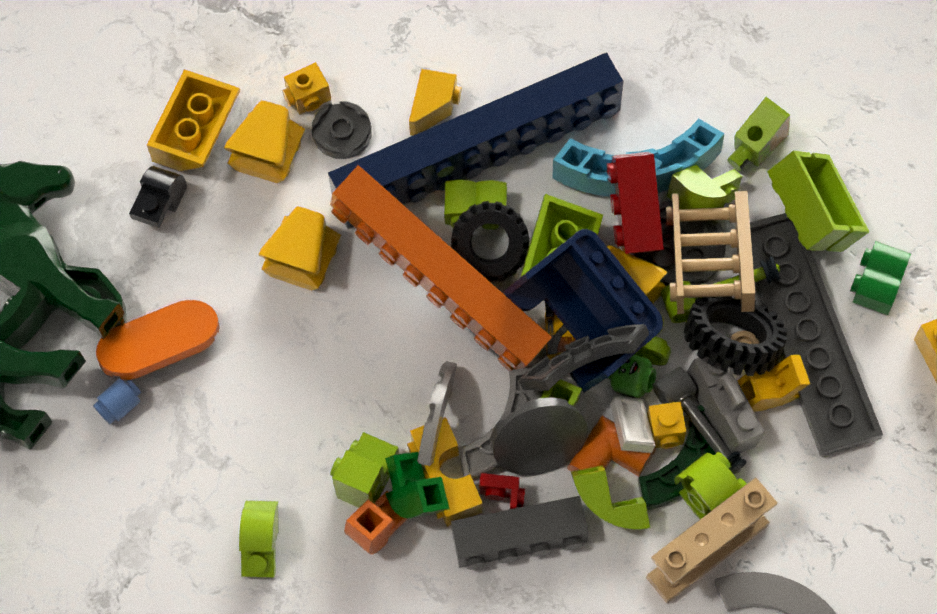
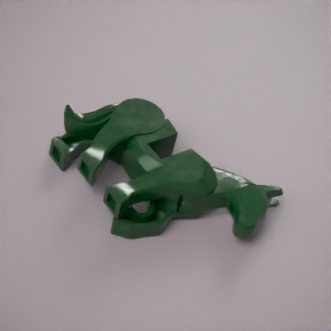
M18 161L0 164V290L10 296L0 313V436L4 439L15 441L31 450L51 426L52 421L45 411L16 410L5 403L4 383L48 384L64 389L85 364L86 360L78 350L60 349L50 352H30L20 349L39 331L51 313L57 308L81 321L103 340L114 327L127 323L123 299L108 278L99 269L71 266L64 263L53 237L49 234L47 228L42 226L32 215L49 200L63 198L72 194L75 179L70 169L61 165H44Z

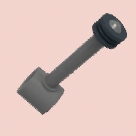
M678 367L652 384L654 393L661 404L681 402L682 410L715 453H722L728 459L731 465L729 470L733 474L739 473L741 468L747 463L746 460L742 459L743 456L740 457L739 451L731 453L690 399L697 393V389L689 374L682 367Z

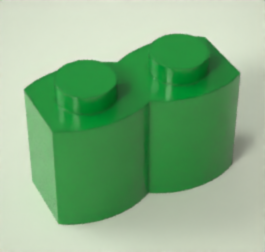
M875 241L872 249L866 248L860 265L865 267L862 275H855L850 292L855 293L852 302L889 315L911 253Z

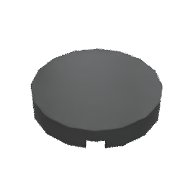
M339 101L340 104H328L316 113L312 122V137L316 147L326 156L335 159H348L360 154L368 146L372 137V126L367 112L359 105L348 101Z

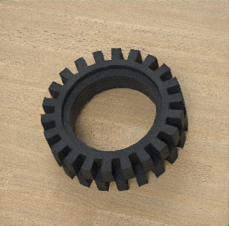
M728 296L697 298L692 305L683 333L685 334V341L690 342L689 348L692 351L698 350L697 356L700 359L709 357L707 364L714 367L716 363L722 364L720 368L722 371L727 372L728 368L731 367L736 375H741L744 370L747 376H754L755 371L762 375L765 374L766 370L770 372L777 365L787 341L786 335L788 332L787 328H783L784 322L776 320L778 315L774 311L766 313L768 310L766 305L762 304L759 307L755 305L754 312H741V299ZM720 322L738 326L753 333L760 341V344H748L732 340L715 330L710 323Z

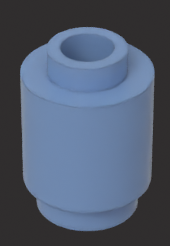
M119 378L97 397L98 401L93 407L110 425L115 420L117 422L141 402L137 396L142 392L131 380L124 382Z

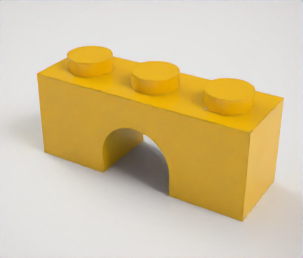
M444 417L438 437L434 463L430 466L422 464L425 479L442 477L450 509L435 515L437 519L443 517L448 527L451 525V521L483 513V503L471 474L458 479H452L445 476L440 470L444 462L459 456L457 441L447 418ZM424 425L410 430L411 442L407 443L410 453L419 452Z

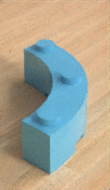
M698 118L687 131L672 140L670 145L658 150L652 148L643 151L627 152L626 154L651 152L654 154L657 190L660 193L669 189L672 174L695 164L702 170L707 168L722 152L725 133ZM570 138L553 159L552 178L582 192L610 197L611 194H615L614 183L611 184L608 181L607 163H612L611 156L614 155L605 154L604 150L586 146Z

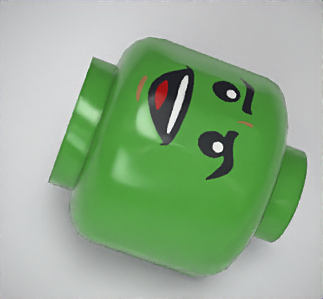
M633 355L612 373L608 379H610L611 388L615 392L640 398L645 393L652 391V384L656 382L657 372L648 358Z

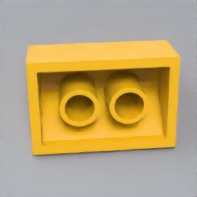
M184 69L147 143L152 162L178 171L204 167L240 93V88Z

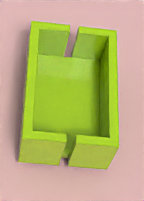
M792 151L767 171L772 181L773 190L780 196L785 206V213L793 222L798 232L800 243L807 250L824 251L826 249V251L843 252L870 232L829 154H810V152Z

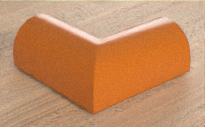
M602 415L588 435L582 449L573 457L567 469L569 471H576L601 465L606 469L612 460L639 477L655 454L656 447H654L652 453L621 450L615 423Z

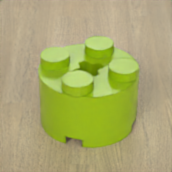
M717 452L715 455L705 453L674 479L675 484L681 481L684 489L679 493L699 519H702L747 484L743 479H737L729 470L731 465L728 459L720 452Z

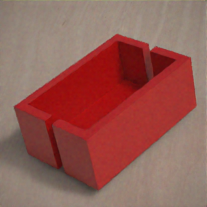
M640 152L611 156L612 163H607L608 181L611 184L614 183L615 194L610 195L612 213L618 215L619 224L613 226L615 244H617V247H621L625 254L664 250L654 154L651 152Z

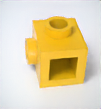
M316 62L284 76L286 89H283L282 93L289 106L294 105L299 115L306 111H314L322 104L331 100L329 84Z

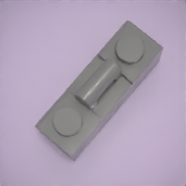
M709 357L694 359L687 373L696 386L697 393L695 397L699 404L704 407V413L715 432L717 431L719 437L731 453L736 451L742 453L756 447L765 435V431L730 367L725 372L720 370L722 364L716 363L714 367L707 364Z

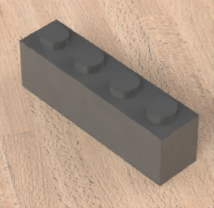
M580 496L451 521V531L459 568L466 566L468 570L482 568L486 565V562L499 560V563L513 562L518 559V556L531 554L533 557L549 554L551 549L561 547L564 550L578 549L583 546V543L588 541L589 534Z

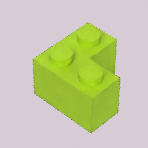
M363 432L359 441L354 440L349 450H346L343 458L338 457L332 466L330 475L333 476V486L337 498L358 508L368 499L372 503L376 502L390 478L385 458L398 455L399 448Z

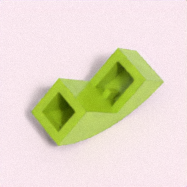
M603 465L571 471L573 482L580 497L587 507L599 518L615 526L627 529L650 528L646 502L642 497L612 503L606 471Z

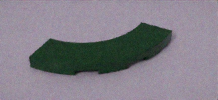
M702 405L696 406L708 421L704 413V407ZM690 419L688 436L679 455L662 469L638 477L640 496L646 502L647 510L664 506L680 498L681 494L679 492L684 487L681 481L675 484V477L705 453L716 454Z

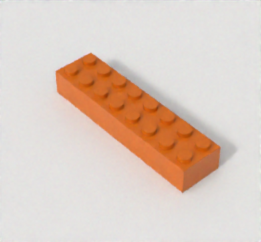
M359 165L332 193L330 206L333 208L331 210L332 214L345 224L348 221L357 229L355 234L364 243L369 245L372 242L381 251L378 254L385 262L391 266L397 264L404 271L403 277L414 287L420 285L428 292L426 297L438 308L444 306L451 312L450 319L461 329L464 330L466 327L476 335L474 340L483 349L488 351L491 348L500 356L497 359L498 362L508 371L525 368L552 338Z

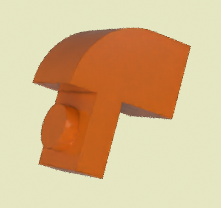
M388 491L374 503L368 499L346 520L344 533L370 555L380 551L388 543L389 537L407 520V518L400 517L391 508L386 497Z

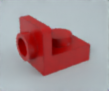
M487 473L480 474L479 495H485L486 499L493 501H503L505 497L511 498L510 509L524 507L525 488H519L520 477Z

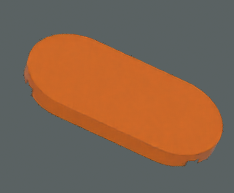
M184 300L113 328L104 340L100 339L96 348L99 366L106 375L111 377L113 375L120 376L122 380H132L152 373L209 348L215 341L214 337L217 335V332L219 333L218 317L215 310L207 303L198 300Z

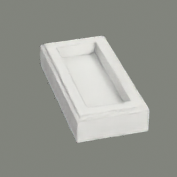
M613 396L610 406L621 450L652 453L655 442L644 400Z

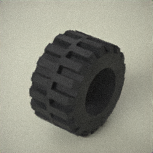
M489 201L478 205L474 204L467 211H464L459 216L457 222H455L451 236V248L491 283L494 280H498V282L504 281L506 277H512L520 267L522 268L530 242L527 226L520 214H517L510 206L507 207L500 202L489 203ZM484 224H496L506 231L509 245L507 251L501 257L484 259L474 252L471 240L473 233L478 227Z

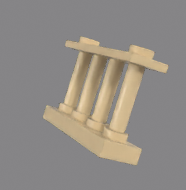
M735 191L734 204H729V207L679 209L678 194H672V206L666 207L667 225H673L676 282H670V302L677 301V314H684V298L728 296L741 299V312H754L755 282L748 192ZM729 220V223H735V229H730V232L680 234V222ZM731 245V248H737V254H732V258L682 259L681 247ZM733 270V273H739V280H734V284L683 285L682 272Z
M754 478L654 554L651 559L658 567L648 573L646 579L664 601L669 603L768 527L770 522L764 514L774 508L778 502L761 482Z

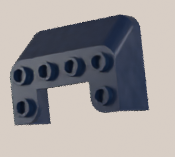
M588 229L576 232L503 291L505 296L522 311H530L544 300L576 340L585 336H589L591 340L609 334L608 329L637 324L646 325L649 335L634 353L604 357L570 372L572 379L582 388L583 393L608 378L654 338L663 327V319L657 308L599 236Z

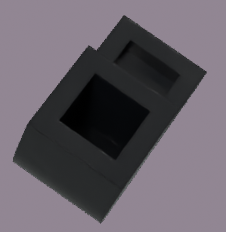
M151 166L140 180L141 189L129 215L133 220L160 228L167 211L176 212L187 189V184L184 176Z

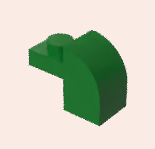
M419 452L392 455L385 458L393 491L386 493L387 500L396 514L407 519L438 514L450 509L442 477L425 479L422 464L417 462Z

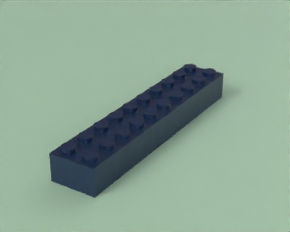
M603 53L328 172L331 194L359 165L403 205L410 202L417 203L437 190L444 191L445 181L474 178L487 168L504 165L512 157L519 154H529L544 143H554L567 133L574 130H584L592 122L602 118L609 119L613 117L621 108L624 81L608 53ZM348 221L345 223L347 229L354 227Z

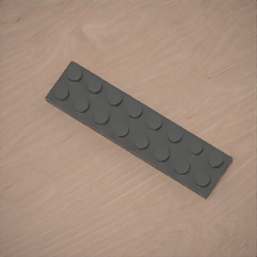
M786 213L750 222L753 269L761 267L760 260L766 262L767 259L769 261L771 256L780 268L779 281L775 278L774 281L771 280V284H768L766 279L755 282V286L762 304L768 307L766 313L774 311L778 315L776 320H782L784 322L783 328H787V341L781 353L783 359L790 355L801 356L810 385L798 392L800 396L798 399L820 456L881 439L883 436L881 427L811 250H807L800 243L798 232Z

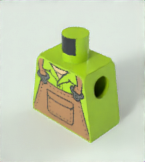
M765 97L734 136L735 151L727 159L730 165L738 171H742L749 162L757 167L760 166L789 136L790 114L768 97Z

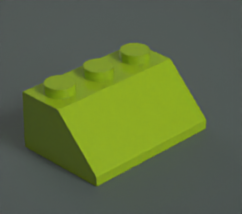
M545 194L521 277L579 230L588 229L598 235L603 214Z

